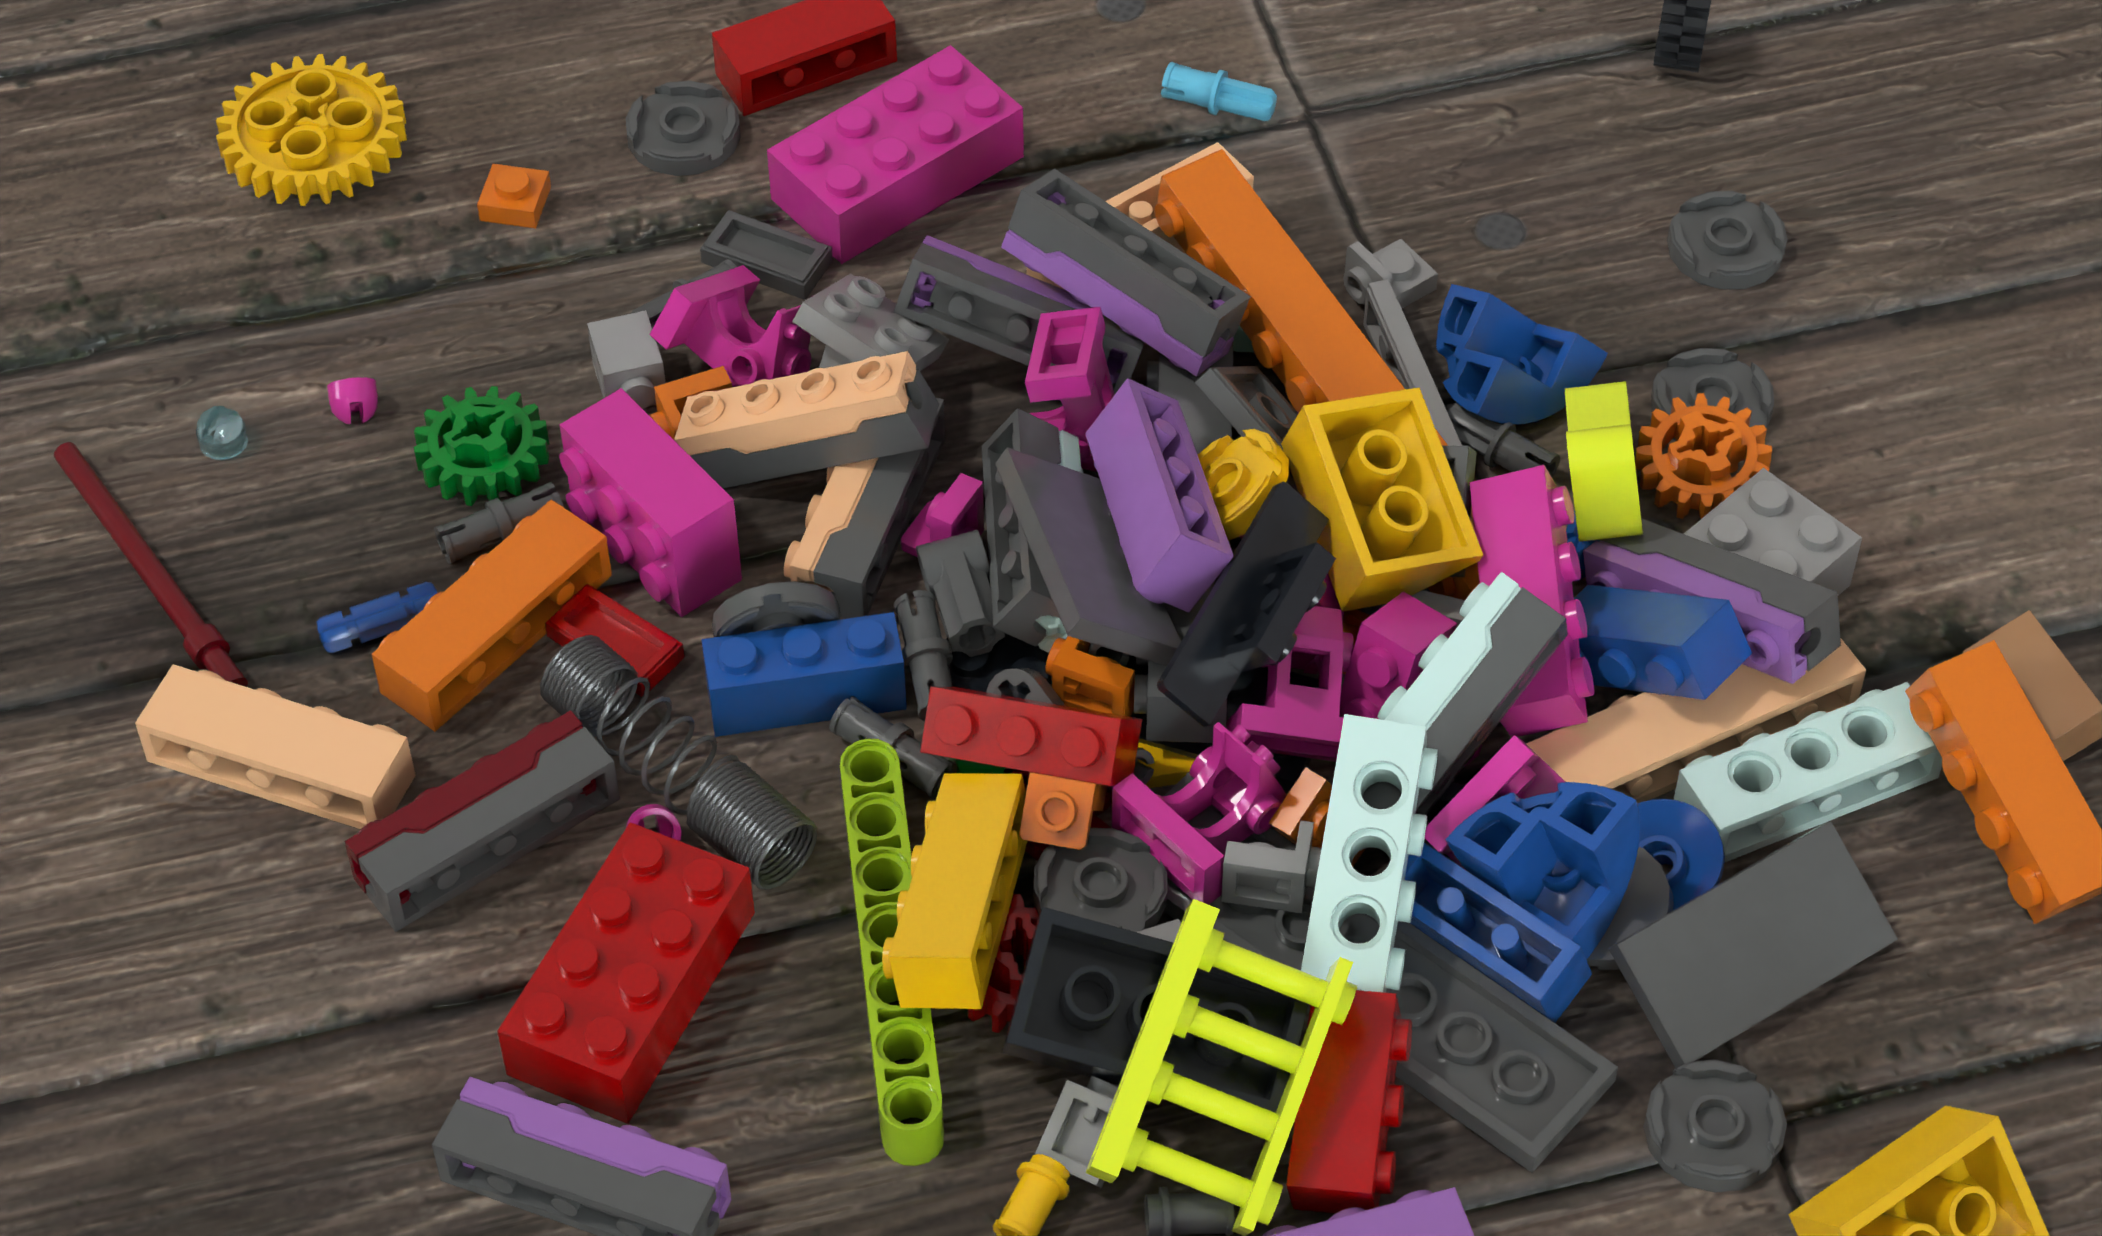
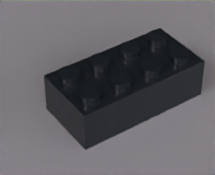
M1042 907L1036 922L1001 1053L1088 1077L1093 1076L1119 1085L1173 942ZM1213 966L1210 972L1197 968L1188 994L1200 999L1198 1006L1299 1045L1309 1004ZM1188 1032L1185 1038L1172 1034L1163 1057V1061L1174 1065V1073L1275 1113L1290 1076L1289 1072Z

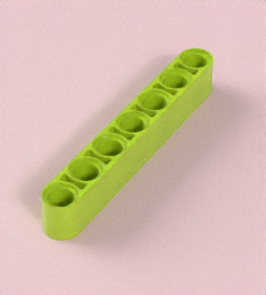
M863 739L854 742L845 749L841 755L840 773L881 1139L885 1153L893 1161L906 1166H918L930 1162L941 1151L944 1143V1122L931 1008H900V1005H889L888 1003L898 1001L894 979H886L882 965V946H884L887 937H894L898 926L897 902L899 894L902 890H909L912 880L911 848L900 761L896 750L889 743L879 739ZM880 889H892V890L885 891V892H884V891H877V890H880ZM903 1058L915 1060L909 1064L894 1063L896 1060ZM910 1117L923 1120L913 1125L900 1122Z

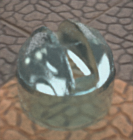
M213 406L200 415L196 426V435L200 450L204 455L215 460H226L239 455L246 448L248 434L244 420L237 411L226 409L224 406ZM215 430L214 437L210 436V434Z

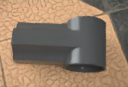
M974 530L916 546L926 590L935 597L941 622L952 652L960 651L972 657L992 651L993 646L1003 639L1005 634L993 628L989 564L979 531Z

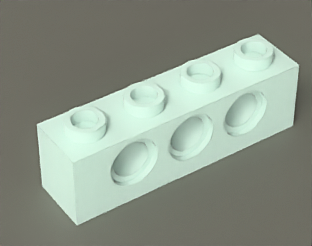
M1905 682L1885 691L1880 689L1871 690L1860 696L1854 703L1828 713L1825 711L1812 713L1801 720L1799 724L1774 734L1761 733L1755 735L1742 746L1714 757L1705 755L1693 760L1685 768L1679 770L1674 800L1696 807L1713 822L1722 839L1725 862L1937 779L1942 767V757L1928 732L1923 731L1913 719L1909 705L1910 699L1905 692L1910 685L1908 682Z
M1344 714L1301 971L1325 980L1330 967L1339 957L1353 962L1347 982L1357 985V990L1386 993L1387 989H1400L1406 950L1394 947L1398 921L1410 923L1412 918L1416 882L1406 881L1405 874L1409 854L1422 855L1427 815L1415 813L1419 789L1432 790L1438 757V749L1426 748V726ZM1388 782L1399 789L1401 796L1392 807L1376 809L1369 806L1362 797L1365 790L1374 783ZM1374 847L1383 850L1390 858L1388 867L1382 873L1375 876H1365L1358 873L1351 863L1354 856L1362 849ZM1367 914L1373 917L1380 927L1373 939L1358 944L1352 943L1342 936L1340 929L1343 922L1352 915Z

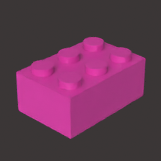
M622 388L559 424L564 451L560 453L559 458L568 476L570 492L566 494V502L571 513L606 535L609 553L617 562L623 564L627 561L637 571L644 588L654 600L660 602L664 599L682 618L742 580L734 499Z

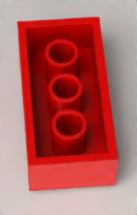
M630 822L497 1030L506 1075L629 1124L755 914L750 868Z

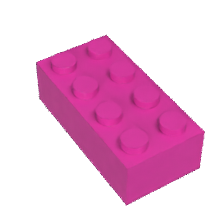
M950 45L767 149L771 200L817 242L831 246L833 257L843 264L1023 158V107Z

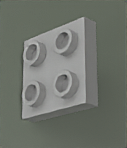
M851 273L803 301L792 321L826 344L819 368H828L862 361L873 356L881 357L908 351L916 364V369L921 371L939 359L949 341L948 338L937 332L934 328L894 313L896 303L885 297V291L880 285L868 278L854 276Z

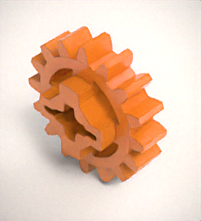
M1698 393L1695 406L1689 407L1679 397L1673 398L1670 415L1656 408L1652 412L1650 427L1641 426L1639 431L1635 465L1636 469L1641 470V489L1651 490L1656 488L1654 504L1659 508L1667 505L1670 501L1676 503L1677 518L1683 519L1690 509L1699 510V516L1702 519L1762 468L1769 471L1772 446L1765 444L1767 432L1765 425L1749 427L1752 411L1747 407L1736 414L1730 412V398L1725 396L1718 402L1717 406H1709L1704 393ZM1675 438L1676 441L1668 445V453L1662 455L1665 446ZM1744 460L1742 469L1732 478L1730 473L1737 471L1738 463Z

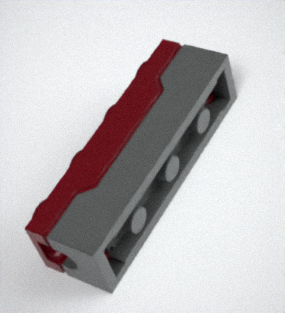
M571 710L551 722L541 723L522 739L496 754L480 758L470 769L439 787H432L423 791L413 802L382 820H375L366 824L356 835L345 840L353 878L364 893H367L368 898L394 931L397 932L618 801L620 796L614 760L586 727L583 728L582 723Z

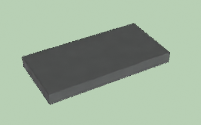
M1007 447L995 465L1067 635L1167 666L1179 647L1181 640L1164 603L1157 604L1151 602L1136 591L1100 479Z
M1828 821L1608 949L1674 1067L1678 1068L1688 1062L1696 1061L1898 940L1834 825L1831 821Z

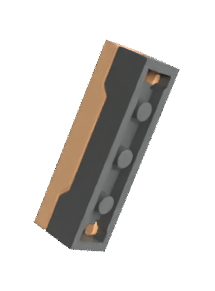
M908 351L881 357L873 356L862 361L828 368H815L800 374L771 380L763 379L752 384L718 391H705L698 395L687 397L674 441L722 488L928 448L939 403L919 369H916V364Z
M936 398L939 406L928 448L828 467L827 485L822 496L815 494L809 503L805 520L806 531L801 542L794 540L788 548L784 562V576L791 578V582L815 584L832 592L839 603L841 617L843 618L862 617L869 614L900 544L901 537L908 526L945 442L944 399Z

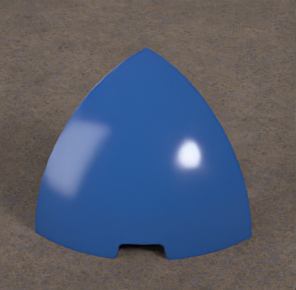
M1451 284L1438 324L1436 349L1446 358L1450 376L1443 381L1446 390L1466 410L1485 419L1502 424L1507 422L1512 424L1531 423L1560 411L1566 406L1564 388L1588 386L1608 354L1577 333L1534 322L1491 293Z
M1561 782L1558 783V791L1554 793L1536 795L1525 799H1520L1515 793L1504 795L1471 814L1445 840L1466 871L1580 945L1587 960L1611 924L1631 879L1639 848L1640 814L1636 799L1619 791L1588 783Z

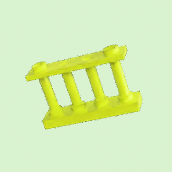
M1193 899L1185 911L1085 1173L1113 1183L1118 1177L1121 1168L1134 1172L1136 1166L1239 1206L1240 1210L1232 1232L1246 1236L1254 1231L1257 1222L1268 1226L1273 1217L1283 1189L1282 1184L1272 1181L1331 1021L1340 1025L1344 1023L1352 1005L1357 985L1347 982L1353 962L1339 957L1328 971L1326 979L1323 980L1223 940L1225 933L1213 928L1220 909ZM1213 966L1314 1006L1315 1009L1301 1046L1198 1006L1200 999L1188 994L1197 968L1210 972ZM1188 1032L1289 1072L1290 1076L1276 1113L1174 1073V1065L1163 1061L1172 1034L1185 1038ZM1164 1099L1265 1139L1251 1180L1147 1139L1149 1132L1137 1127L1146 1102L1149 1101L1159 1105L1161 1100Z

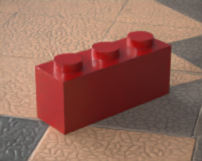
M803 0L712 32L715 73L743 116L897 62L895 19L881 0Z
M930 687L920 752L1115 786L1130 774H1134L1142 719L958 687Z
M1356 990L1344 1023L1340 1025L1331 1021L1295 1118L1286 1183L1293 1209L1326 1213H1338L1349 1208L1369 1210L1379 1207L1381 1194L1392 1195L1396 1153L1386 1151L1389 1127L1400 1128L1404 1107V1086L1394 1084L1397 1061L1408 1062L1412 1042L1411 1019H1402L1396 993ZM1310 1005L1308 1025H1309V1022H1310V1020H1311L1312 1014H1313L1314 1009H1315V1007H1314V1006H1311V1005Z

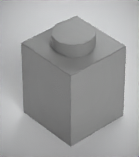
M647 311L587 323L592 362L603 398L622 388L642 409L656 405L654 387L665 384V375L657 342L649 335L652 327Z

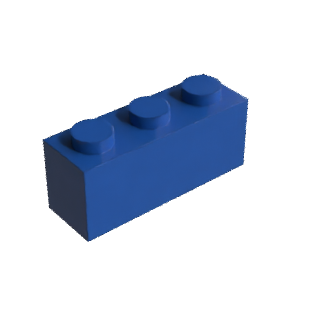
M1587 585L1574 597V599L1580 600L1587 622V637L1579 639L1580 657L1587 659L1592 672L1593 682L1596 686L1705 700L1752 654L1733 607L1727 599Z
M894 612L701 639L715 737L829 721L839 705L847 698L850 700L852 696L876 714L907 709L904 660Z
M1424 843L1421 856L1409 854L1405 880L1416 882V893L1410 924L1556 1023L1592 975L1581 946Z

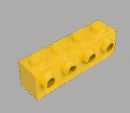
M944 773L936 801H928L925 810L926 834L922 845H915L911 856L912 880L909 890H902L899 894L897 902L898 926L894 937L886 938L882 953L883 972L886 979H894L900 1008L982 1009L1028 842L1021 839L1019 835L1026 797L1022 774Z

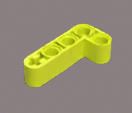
M1626 381L1564 388L1568 426L1566 440L1579 542L1643 535Z

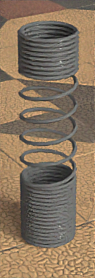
M587 635L576 638L564 645L552 657L544 670L540 682V695L544 701L561 715L571 710L580 720L583 728L586 727L593 737L597 736L598 743L609 755L619 756L620 765L626 773L635 776L642 775V784L646 790L658 796L664 795L665 805L672 813L678 815L687 814L686 823L695 834H698L700 838L725 859L749 867L751 882L758 889L768 890L781 886L804 866L812 854L817 840V827L814 821L806 817L800 809L792 805L787 798L783 797L773 786H770L768 782L756 774L746 763L740 762L738 756H725L709 767L717 750L718 742L715 736H703L687 746L694 732L695 722L693 718L682 716L666 725L672 711L670 698L661 696L645 704L650 690L648 679L638 677L635 668L610 648L608 644H605L600 637ZM643 683L645 686L644 694L633 711L617 725L602 731V729L614 723L625 712L633 700L637 684ZM665 702L667 711L657 728L639 744L624 750L626 740L633 726L643 713L653 705ZM683 721L688 722L690 726L689 732L683 743L662 763L647 769L649 759L663 736L676 724ZM629 722L622 735L619 751L607 748L602 741V735H608ZM652 741L645 754L642 769L639 771L630 768L625 761L624 755L635 752ZM710 741L712 749L705 763L685 782L670 789L672 778L688 753L699 744ZM676 759L668 773L664 790L653 788L647 780V774L664 768ZM727 761H733V763H729L718 768L721 764ZM701 776L690 795L687 810L676 808L670 801L669 794L689 786Z

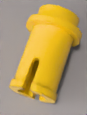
M1042 1154L1033 1155L1029 1162H1022L1016 1170L1019 1182L1000 1217L995 1220L992 1226L997 1236H1038L1056 1201L1064 1200L1070 1192L1069 1185L1067 1184V1180L1070 1177L1069 1171L1060 1162Z

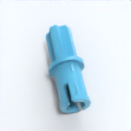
M1170 62L1162 80V87H1166L1161 90L1163 98L1185 101L1208 108L1209 114L1217 115L1218 111L1222 110L1261 121H1268L1271 119L1276 107L1277 95L1272 89L1228 78V72L1219 70L1215 74Z

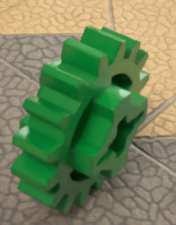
M491 386L486 396L477 397L474 389L469 387L465 389L464 400L457 402L454 398L446 395L442 397L444 406L442 412L427 409L424 412L426 426L415 427L414 430L417 446L413 448L418 471H423L425 485L428 488L440 485L442 498L447 501L458 492L464 493L466 506H472L477 500L478 495H487L489 501L495 498L499 499V492L506 489L514 496H520L522 494L520 481L524 479L538 482L540 479L538 465L549 463L547 445L550 443L546 420H540L539 409L535 403L523 407L521 393L515 391L506 399L499 398L498 386Z

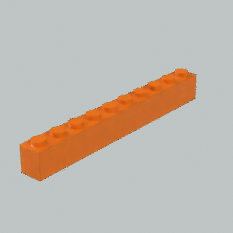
M1223 149L1161 176L1158 200L1154 208L1159 227L1165 235L1174 237L1188 256L1251 296L1240 322V327L1252 341L1253 350L1259 362L1267 369L1272 368L1284 384L1288 399L1298 413L1304 405L1405 390ZM1436 430V432H1437V434H1438V437H1439V440H1440V442H1441V445H1442V446H1448L1447 443L1444 441V439L1441 437V435H1440V434L1438 433V431ZM1471 507L1470 521L1474 529L1473 512ZM1478 562L1465 569V577H1447L1428 587V589L1432 593L1466 600L1475 587L1480 584Z

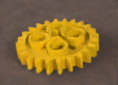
M318 54L313 64L306 66L299 56H295L292 61V68L287 70L276 62L271 63V76L266 78L261 74L253 72L250 74L252 88L238 85L234 87L236 101H223L224 116L216 119L219 132L216 138L227 173H236L237 182L241 188L253 184L255 196L258 198L274 190L277 204H282L291 194L298 195L300 206H306L311 195L319 194L321 200L325 204H329L332 198V191L340 190L349 198L353 197L352 184L358 181L365 186L372 187L374 186L372 171L387 174L391 171L389 158H400L402 155L400 142L407 140L403 102L398 99L396 86H386L385 75L382 72L369 76L368 66L365 62L356 65L351 70L348 69L346 56H341L332 66L326 65L323 54Z

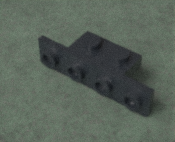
M1286 482L1275 484L1270 490L1233 553L1234 557L1224 568L1157 682V688L1160 692L1203 727L1211 725L1240 673L1266 665H1276L1291 652L1297 640V635L1294 633L1303 615L1320 601L1326 591L1327 584L1324 582V579L1336 558L1323 548L1317 540L1329 519Z

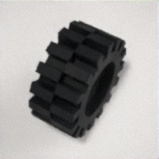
M1664 0L1653 66L1699 72L1711 0Z

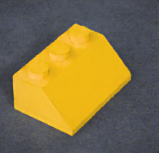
M1420 387L1304 405L1301 408L1281 445L1289 459V467L1299 494L1329 519L1317 542L1336 558L1328 574L1342 612L1387 604L1403 591L1412 596L1480 561L1483 557V552Z
M1946 1105L1788 1214L1798 1236H2049L1999 1116Z

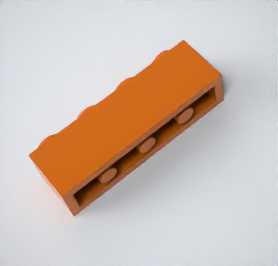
M552 499L535 514L523 518L506 539L489 553L479 556L463 576L444 592H439L431 597L424 609L399 631L388 634L382 640L378 649L371 654L380 693L436 732L546 635L545 622L586 584L598 589L612 576L606 535Z
M1995 640L1928 668L1905 690L1910 699L1911 714L1916 724L1923 731L1928 732L1939 751L1947 780L1955 789L1961 791L1973 812L1976 831L1980 839L1988 848L1994 850L2007 873L2008 887L2014 900L2022 908L2027 909L2034 924H2037L2102 894V829Z

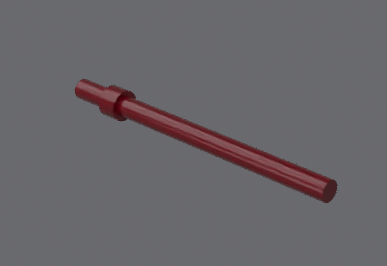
M66 442L58 446L54 452L55 460L185 638L183 647L196 666L200 669H207L216 673L226 681L247 687V679L228 655L230 651L228 642L215 625L204 622L77 446L72 442Z

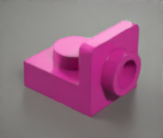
M960 473L946 493L939 492L932 501L927 502L901 537V549L917 557L916 546L978 530L981 535L984 531L983 482Z

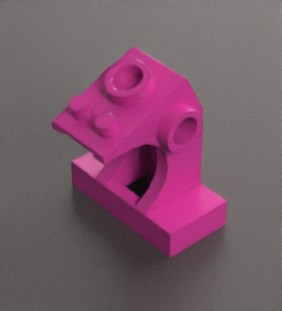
M744 265L674 288L649 334L666 350L685 344L711 368L724 366L733 387L752 384L758 380H771L808 372L811 365V353L809 351L811 334L792 322L801 305L788 310L785 308L777 310L767 330L757 325L749 315L746 305L758 286L760 279Z
M1101 307L1041 313L1025 378V385L1030 403L1060 400L1063 406L1050 411L1029 414L1058 427L1059 431L1064 430L1079 437L1082 469L1097 472L1085 433L1115 395L1102 345L1106 326Z
M1314 606L1303 615L1294 633L1297 635V640L1291 652L1278 664L1263 666H1268L1265 705L1259 706L1242 703L1227 721L1226 729L1232 732L1238 724L1241 725L1251 735L1244 742L1246 746L1253 741L1259 746L1264 745L1271 753L1336 762L1344 717H1339L1342 671L1347 672L1353 652L1352 633L1343 632L1341 609ZM1290 669H1303L1304 673L1309 674L1319 673V688L1290 684Z
M1219 722L1214 725L1213 746L1205 749L1193 762L1190 768V776L1193 780L1173 795L1161 796L1155 794L1133 773L1112 788V827L1137 836L1149 845L1150 854L1157 859L1159 864L1161 859L1167 871V877L1192 900L1195 899L1208 905L1222 895L1223 862L1227 841L1241 843L1253 833L1262 834L1272 827L1269 821L1287 796L1274 776L1281 769L1273 759L1274 755L1264 745L1259 746L1253 741L1246 746L1244 742L1251 735L1239 724L1232 732ZM1211 804L1225 816L1216 824L1204 829L1192 827L1188 823Z

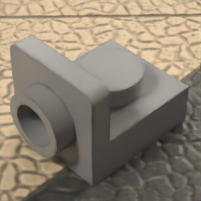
M1402 239L1391 243L1373 254L1359 241L1347 247L1343 277L1344 286L1352 299L1357 303L1365 305L1368 283L1389 279L1401 308L1436 290L1438 273Z
M1300 820L1295 850L1276 848L1263 842L1247 844L1227 841L1223 862L1221 902L1302 913L1306 887L1315 888L1322 849L1312 847L1314 822Z
M1091 1076L1087 1088L1067 1080L1035 1154H1042L1055 1159L1066 1167L1070 1175L1102 1188L1104 1180L1085 1172L1118 1087Z

